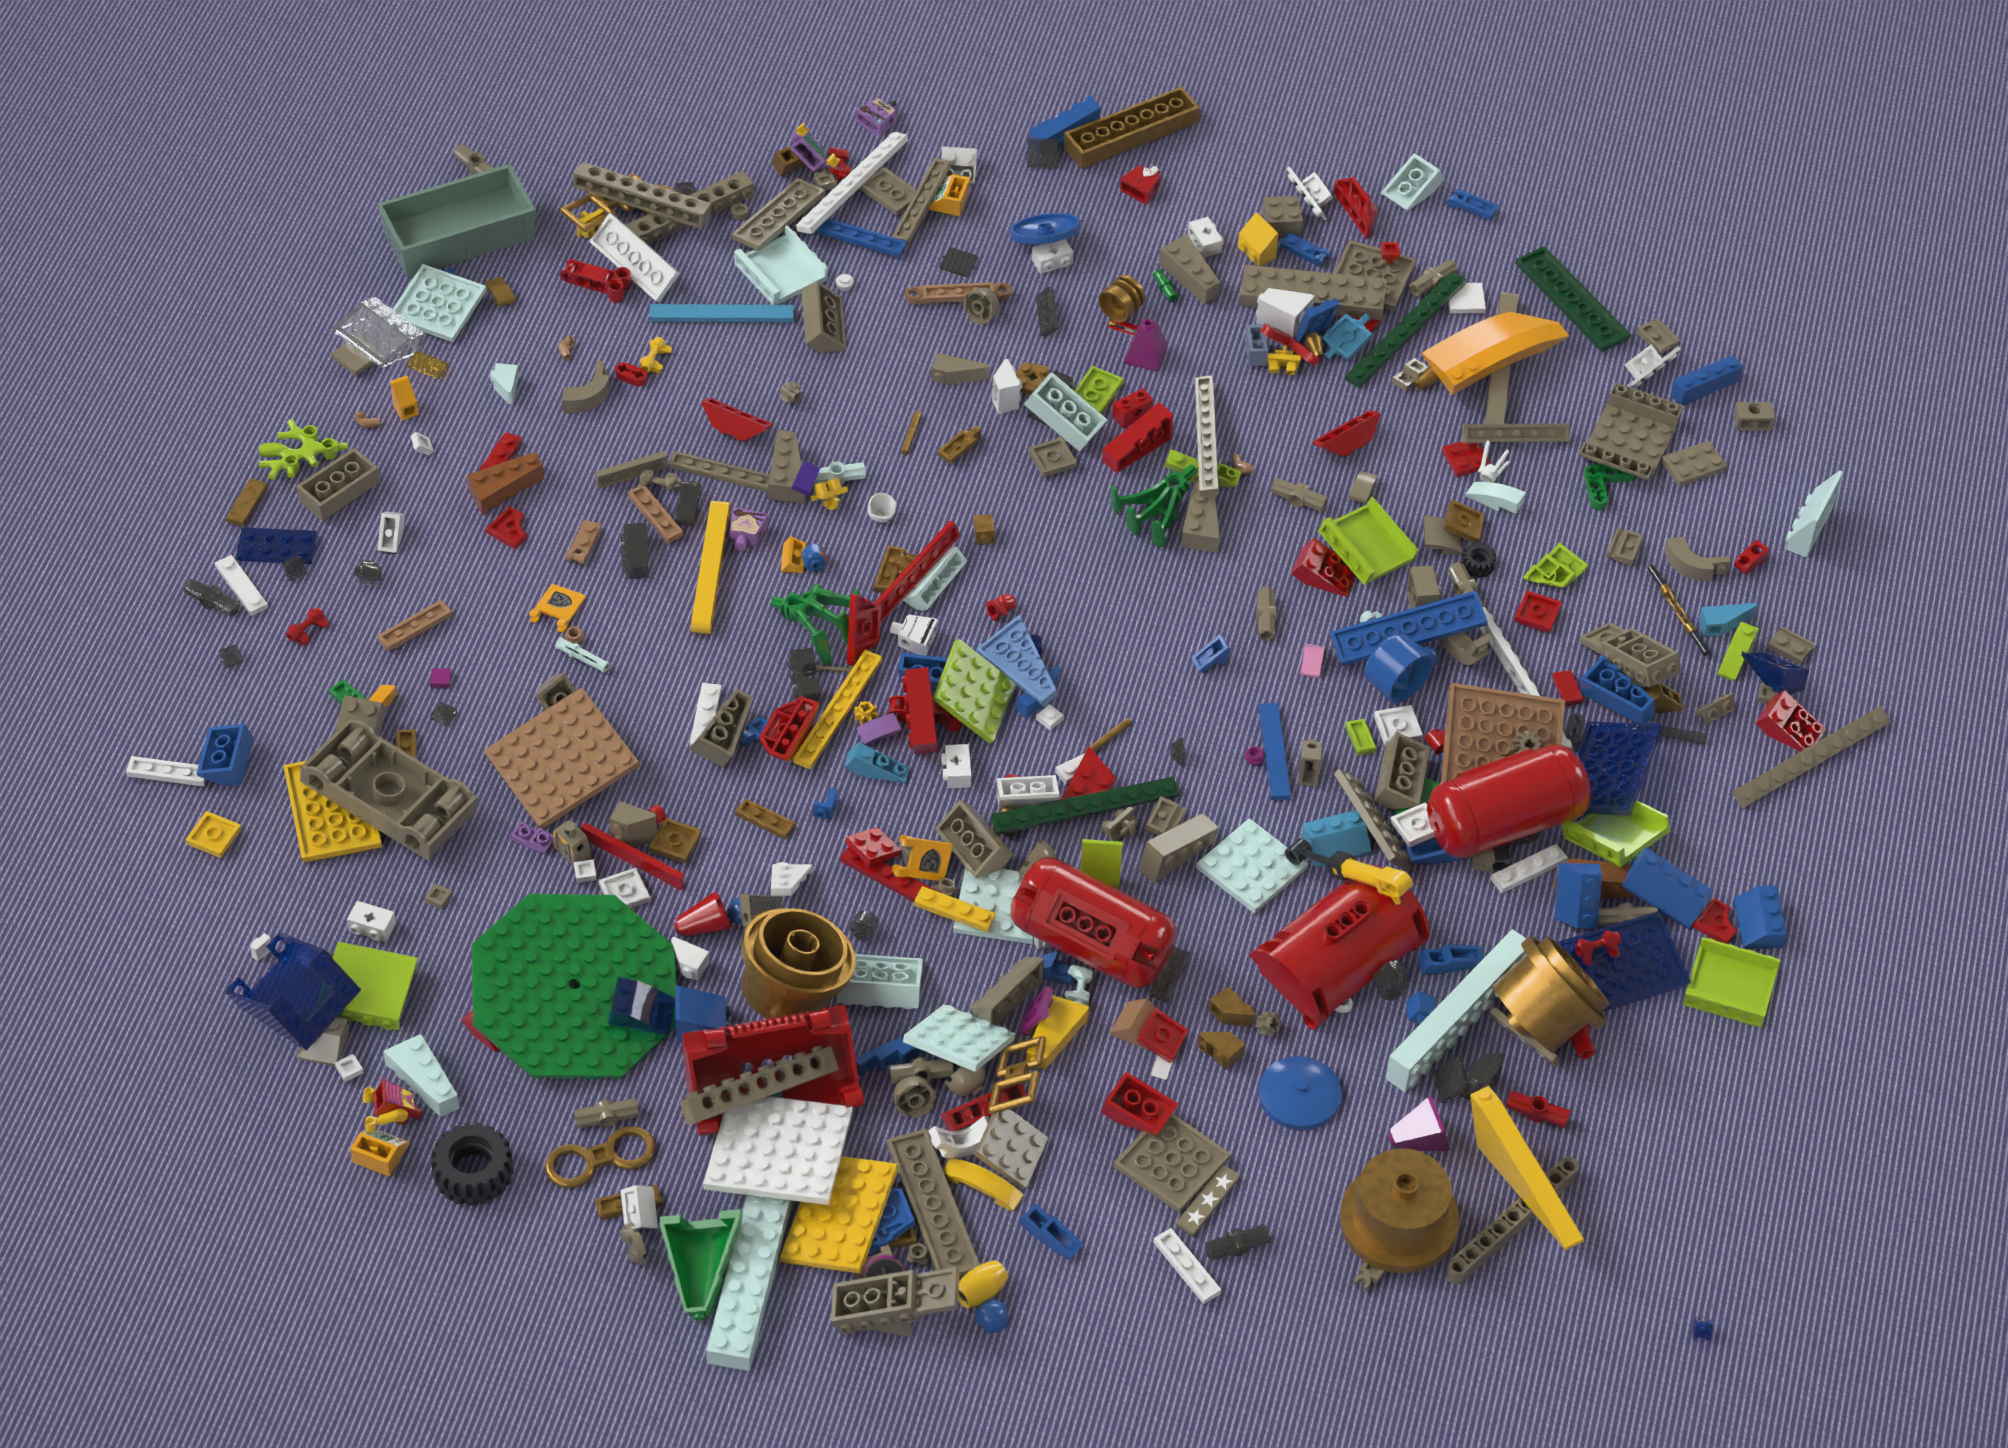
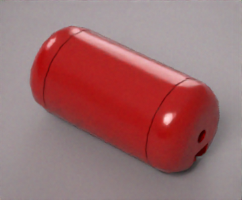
M1553 744L1536 750L1531 748L1460 773L1459 777L1440 783L1430 794L1426 809L1429 825L1434 831V838L1443 851L1450 856L1464 859L1576 820L1586 812L1590 805L1591 786L1583 763L1569 747Z
M1045 857L1030 866L1012 899L1010 915L1014 925L1023 932L1129 987L1136 989L1145 988L1157 979L1172 953L1177 938L1176 926L1171 918L1059 859Z

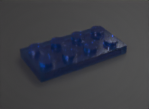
M242 527L236 559L237 561L312 564L317 531Z

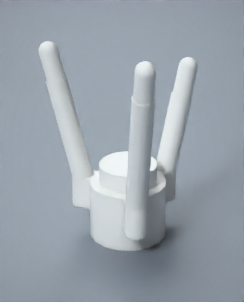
M1486 441L1478 472L1481 473L1480 478L1482 481L1494 483L1496 478L1510 463L1506 461L1498 470L1508 455L1509 450L1504 452L1495 466L1492 464L1485 466L1490 441Z

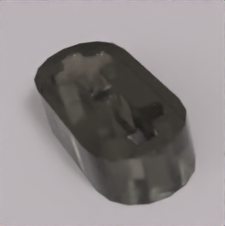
M1579 714L1570 715L1566 725L1565 737L1571 741L1572 748L1580 745L1585 719ZM1574 722L1578 723L1577 728L1573 727ZM1572 734L1575 735V740L1571 739Z

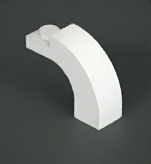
M983 1116L973 1125L959 1131H947L934 1126L929 1130L932 1138L931 1142L935 1148L940 1150L942 1157L962 1158L973 1155L990 1118Z

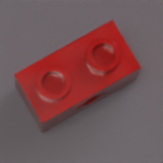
M1142 388L1114 402L1112 418L1122 428H1125L1153 407L1154 399Z

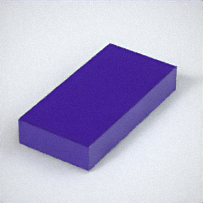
M803 461L791 489L808 496L821 468Z

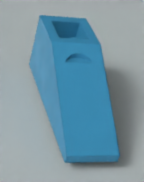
M1757 603L1702 607L1699 622L1703 636L1724 635L1739 626L1741 622L1750 620L1755 616Z
M860 742L848 752L844 766L845 769L862 777L900 783L906 782L909 766Z

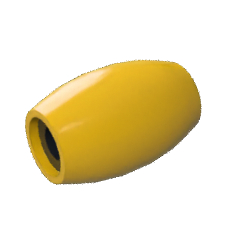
M996 1260L973 1268L959 1281V1303L965 1308H971L994 1297L1008 1280L1006 1269Z

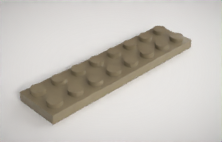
M927 1129L886 1139L893 1163L898 1165V1176L935 1271L957 1267L959 1277L966 1275L980 1264Z

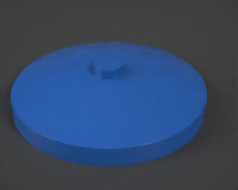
M1066 213L1034 215L1015 222L1010 227V235L1014 241L1024 244L1054 243L1077 234L1081 229L1080 219L1075 215Z
M1292 1056L1278 1060L1266 1069L1260 1080L1259 1101L1264 1112L1274 1122L1289 1129L1311 1130L1321 1127L1336 1115L1341 1103L1342 1089L1336 1074L1324 1063L1310 1057Z

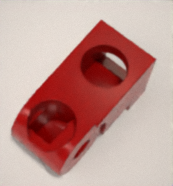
M1756 539L1737 557L1734 566L1745 575H1748L1760 563L1763 564L1768 560L1769 548Z

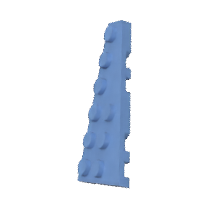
M1020 615L976 649L978 654L1004 673L1007 678L1042 706H1045L1058 696V692Z

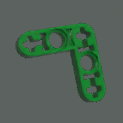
M1604 464L1588 465L1584 470V481L1591 507L1596 510H1603L1606 507L1608 496L1604 482L1632 481L1636 476ZM1607 471H1612V472H1614L1615 474H1614V475H1608L1606 472H1607ZM1597 485L1600 489H1593L1591 486Z

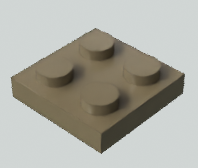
M1062 437L1028 447V453L1043 478L1077 467V462Z

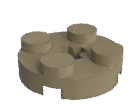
M630 1222L623 1225V1229L619 1233L622 1241L627 1242L629 1248L627 1255L630 1262L641 1265L648 1261L647 1258H643V1255L647 1254L639 1231L634 1232L632 1229L635 1224Z

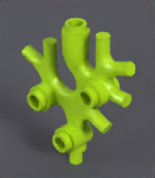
M290 419L287 421V424L291 430L288 432H277L278 440L298 439L302 441V447L291 449L280 443H263V445H259L260 456L264 458L281 456L282 459L259 461V468H272L268 475L270 480H275L281 469H285L289 478H294L300 470L299 460L306 459L315 468L318 466L315 458L317 454L322 453L323 457L327 460H332L337 456L339 450H348V443H338V441L332 438H326L319 443L318 431L315 426L307 425L300 429L294 419Z

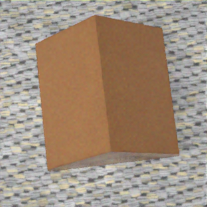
M1147 998L1127 1002L1110 1035L1147 1050L1146 1047L1136 1040L1156 1007Z

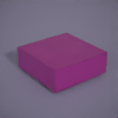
M432 668L430 687L450 688L451 669Z

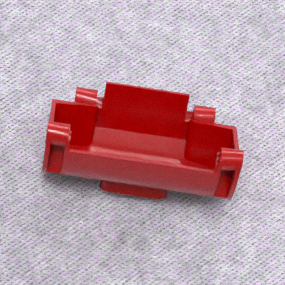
M1371 865V866H1374V867H1377V868L1384 869V868L1379 867V866H1376V865ZM1348 878L1344 884L1337 886L1277 932L1273 939H1269L1261 944L1248 956L1258 965L1260 973L1302 1014V1019L1306 1026L1314 1030L1330 1017L1332 1011L1410 950L1415 951L1427 942L1430 937V928L1422 906L1410 889L1400 897L1401 903L1396 905L1392 897L1378 893L1376 887Z
M846 1005L824 1008L821 1011L797 1013V1015H784L781 1018H767L766 1020H758V1022H745L741 1025L722 1026L714 1030L705 1029L683 1033L682 1050L688 1093L697 1091L698 1094L704 1092L703 1088L715 1084L717 1088L722 1086L721 1081L734 1078V1081L741 1079L739 1075L743 1074L741 1067L744 1063H750V1071L752 1074L758 1073L757 1068L762 1067V1062L765 1059L771 1060V1068L776 1066L775 1062L783 1059L784 1056L790 1055L793 1060V1055L803 1051L807 1055L812 1053L811 1048L823 1045V1048L831 1046L839 1070L781 1091L782 1098L842 1105L846 1108L863 1107L864 1098L862 1089L859 1087ZM811 1059L810 1064L814 1068L815 1064L814 1061ZM793 1066L792 1070L793 1073L796 1075L797 1069L795 1066ZM775 1072V1079L779 1081V1075ZM757 1079V1085L761 1088V1081ZM739 1086L740 1093L744 1092L742 1086ZM721 1092V1099L725 1102V1094ZM703 1099V1106L707 1108V1101ZM724 1113L695 1123L699 1136L718 1133Z

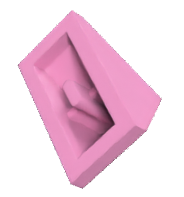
M1306 644L1300 675L1319 678L1325 652L1324 646Z

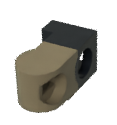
M1506 844L1498 849H1492L1472 856V867L1477 871H1497L1509 867L1511 859L1508 845Z

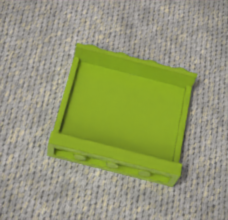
M1373 496L1370 497L1367 505L1333 521L1330 517L1324 519L1318 530L1363 585L1412 562L1419 551Z
M1609 788V800L1577 823L1570 821L1562 824L1563 837L1599 857L1622 867L1636 857L1645 847H1650L1670 832L1668 815L1620 791Z
M1702 937L1682 1005L1762 1028L1781 960Z
M338 942L318 1002L319 1011L324 1016L347 1019L348 1022L356 1021L368 1026H381L387 1030H399V1021L414 974L416 975L418 971V958Z

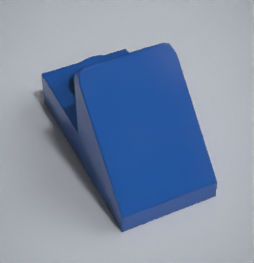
M1219 634L1191 658L1198 670L1204 673L1216 662L1225 666L1230 648L1224 637Z
M1058 951L1038 956L1044 959L1043 978L1064 985H1071L1073 977L1068 974V970L1072 964L1059 961Z

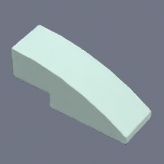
M1474 482L1465 496L1494 510L1499 511L1500 508H1504L1516 514L1524 503L1526 492L1498 483Z

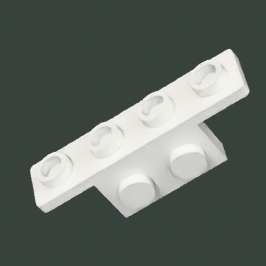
M1290 166L1287 167L1290 173L1287 175L1293 184L1295 182L1298 184L1296 189L1301 195H1306L1304 200L1309 207L1311 205L1314 206L1312 211L1317 218L1321 216L1324 221L1327 220L1320 207L1332 200L1333 196L1317 174L1314 172L1300 182Z
M1650 345L1632 358L1625 366L1635 380L1627 386L1633 389L1638 387L1642 383V378L1647 380L1654 374L1652 370H1660L1666 365L1664 361L1670 362L1677 357L1676 352L1680 350L1679 346L1661 358L1654 347Z

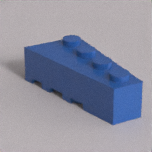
M1091 95L1085 97L1086 101L1080 104L1078 102L1073 104L1072 109L1065 113L1064 111L1059 112L1053 120L1047 119L1030 129L1029 143L1039 155L1063 147L1064 132L1100 119L1101 107Z
M901 653L899 681L902 682V676H905V670L928 667L931 692L935 693L948 658Z
M1605 655L1580 678L1581 693L1643 727L1655 715L1654 699L1642 688L1634 685L1627 675L1624 676L1615 664L1612 665Z

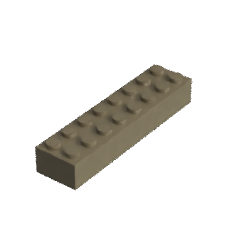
M1245 265L1240 306L1258 308V297L1261 293L1264 294L1268 288L1312 294L1314 295V308L1320 306L1325 300L1330 301L1336 298L1339 306L1334 316H1344L1347 314L1350 317L1361 318L1366 313L1371 319L1382 321L1387 279Z

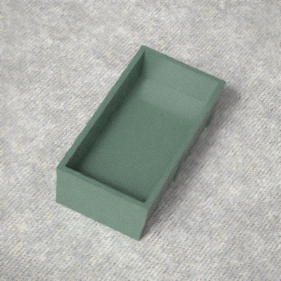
M511 164L377 204L384 235L408 279L416 275L422 264L438 269L464 260H471L477 256L522 242L535 240L536 209Z

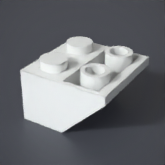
M942 146L941 159L948 160L951 163L945 178L955 174L970 178V184H975L978 149Z
M1008 359L1003 361L993 376L992 401L998 414L1019 409V401H1021L1020 389H1022V383L1020 378L1016 377L1015 367L1010 364Z

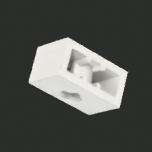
M1209 217L1189 222L1188 236L1203 258L1222 253L1223 237L1219 235L1215 224L1211 222Z
M1066 239L1032 247V261L1041 274L1072 265L1073 251Z
M945 745V753H941L942 765L946 766V769H943V781L947 780V788L971 787L969 745Z
M356 901L347 918L350 932L387 942L396 924L393 911Z

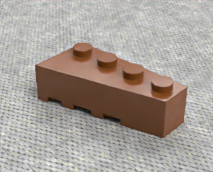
M535 451L468 474V490L481 514L484 515L493 506L496 508L501 505V501L508 497L513 498L517 495L518 491L526 490L543 480V463Z
M1568 858L1566 863L1599 864L1602 872L1600 898L1637 897L1622 887L1623 881L1631 867L1630 864L1619 867L1610 862ZM1558 875L1554 880L1555 891L1557 890Z

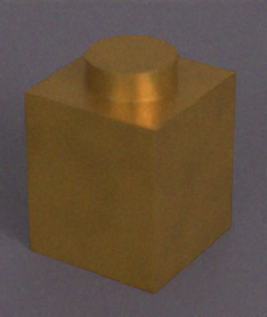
M974 515L973 529L976 544L994 543L993 515Z

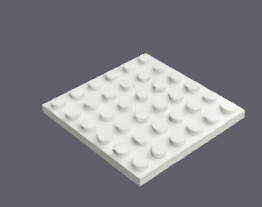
M767 1096L724 1112L703 1182V1189L829 1205L853 1114V1107L846 1108L842 1105Z

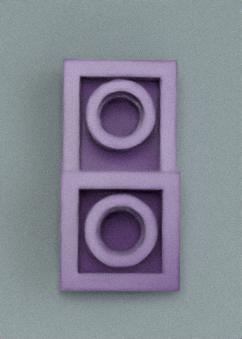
M892 713L869 721L857 727V730L864 744L868 746L883 737L887 739L902 731V728L895 714Z
M522 821L519 822L509 838L522 846L542 853H546L553 843L552 834L539 827L536 830Z

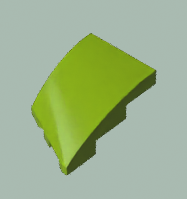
M1559 542L1537 565L1531 567L1523 576V579L1564 588L1575 581L1588 568V564Z

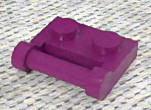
M1047 986L1028 1004L1020 1026V1032L1023 1035H1030L1033 1032V1028L1039 1022L1049 1017L1048 1009L1053 1003L1051 997L1054 990Z

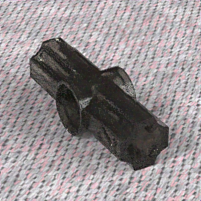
M194 578L186 582L184 593L199 600L204 608L208 610L214 608L230 617L238 613L240 602L225 595L218 586L211 585L209 587Z
M1264 1224L1246 1230L1235 1228L1227 1232L1223 1237L1205 1242L1206 1254L1211 1261L1231 1254L1238 1257L1246 1254L1250 1248L1269 1243L1271 1238L1269 1230Z

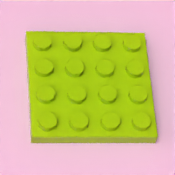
M958 639L953 644L932 700L990 744L995 740L1015 683L961 639Z

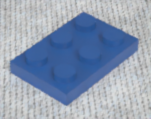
M1337 299L1325 300L1320 306L1309 308L1305 312L1295 339L1303 343L1305 342V337L1310 333H1318L1320 335L1326 332L1339 306Z

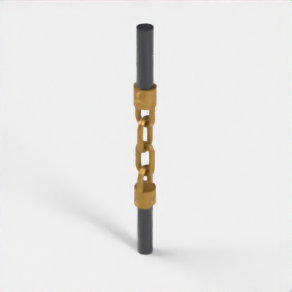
M1654 565L1648 566L1647 569L1659 586L1661 594L1675 610L1687 634L1692 637L1703 656L1708 655L1710 651L1697 633L1698 630L1695 625L1690 622L1683 608L1675 600L1669 585L1664 582ZM1678 612H1682L1684 617L1681 618Z

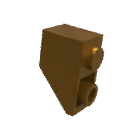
M791 146L775 152L771 164L780 177L806 165L790 149Z
M1229 987L1210 999L1209 1012L1222 1024L1250 1027L1254 1025V1009L1247 1005L1240 995L1235 991L1233 992Z
M1200 1032L1198 1035L1197 1046L1203 1053L1210 1055L1218 1065H1222L1227 1070L1244 1056L1246 1044L1231 1032Z

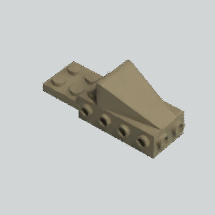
M1609 622L1580 636L1581 644L1602 656L1605 655L1612 665L1615 664L1624 676L1627 675L1636 686L1652 687L1681 673V661L1678 652L1634 628L1624 630Z
M957 1267L919 1274L909 1270L834 1283L831 1310L832 1325L841 1334H850L861 1330H874L906 1337L911 1336V1323L921 1320V1315L958 1309L959 1270Z

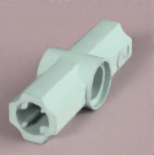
M832 462L829 467L820 469L814 484L827 483L828 480L839 478L841 485L845 481L866 478L864 463L844 465L841 462Z

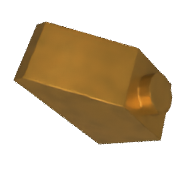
M1662 682L1643 689L1654 699L1655 713L1681 711L1684 709L1680 694Z

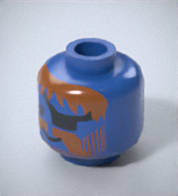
M810 544L802 551L803 563L807 570L817 572L827 565L828 559L823 546Z

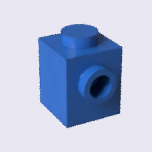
M1419 990L1406 1001L1408 1020L1418 1025L1436 1008L1435 997Z

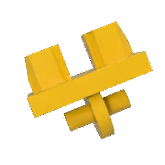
M601 208L589 214L585 211L579 213L580 220L585 224L604 216V211ZM600 226L595 227L587 232H584L579 227H577L578 231L576 235L579 238L585 236L588 239H590L594 236L595 229L599 228Z
M1283 345L1282 350L1275 349V354L1268 353L1267 365L1269 373L1277 374L1279 373V367L1285 366L1286 374H1296L1297 367L1299 368L1300 355H1293V351L1286 350V345Z
M839 478L827 481L829 491L827 490L826 482L814 484L816 495L811 496V500L825 499L823 505L829 510H835L838 507L840 498L835 495L848 492L847 486L841 487Z

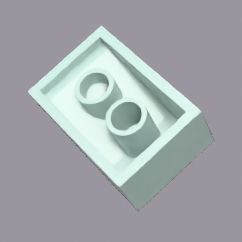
M1414 153L1383 189L1381 194L1408 211L1434 193L1445 179L1438 168Z

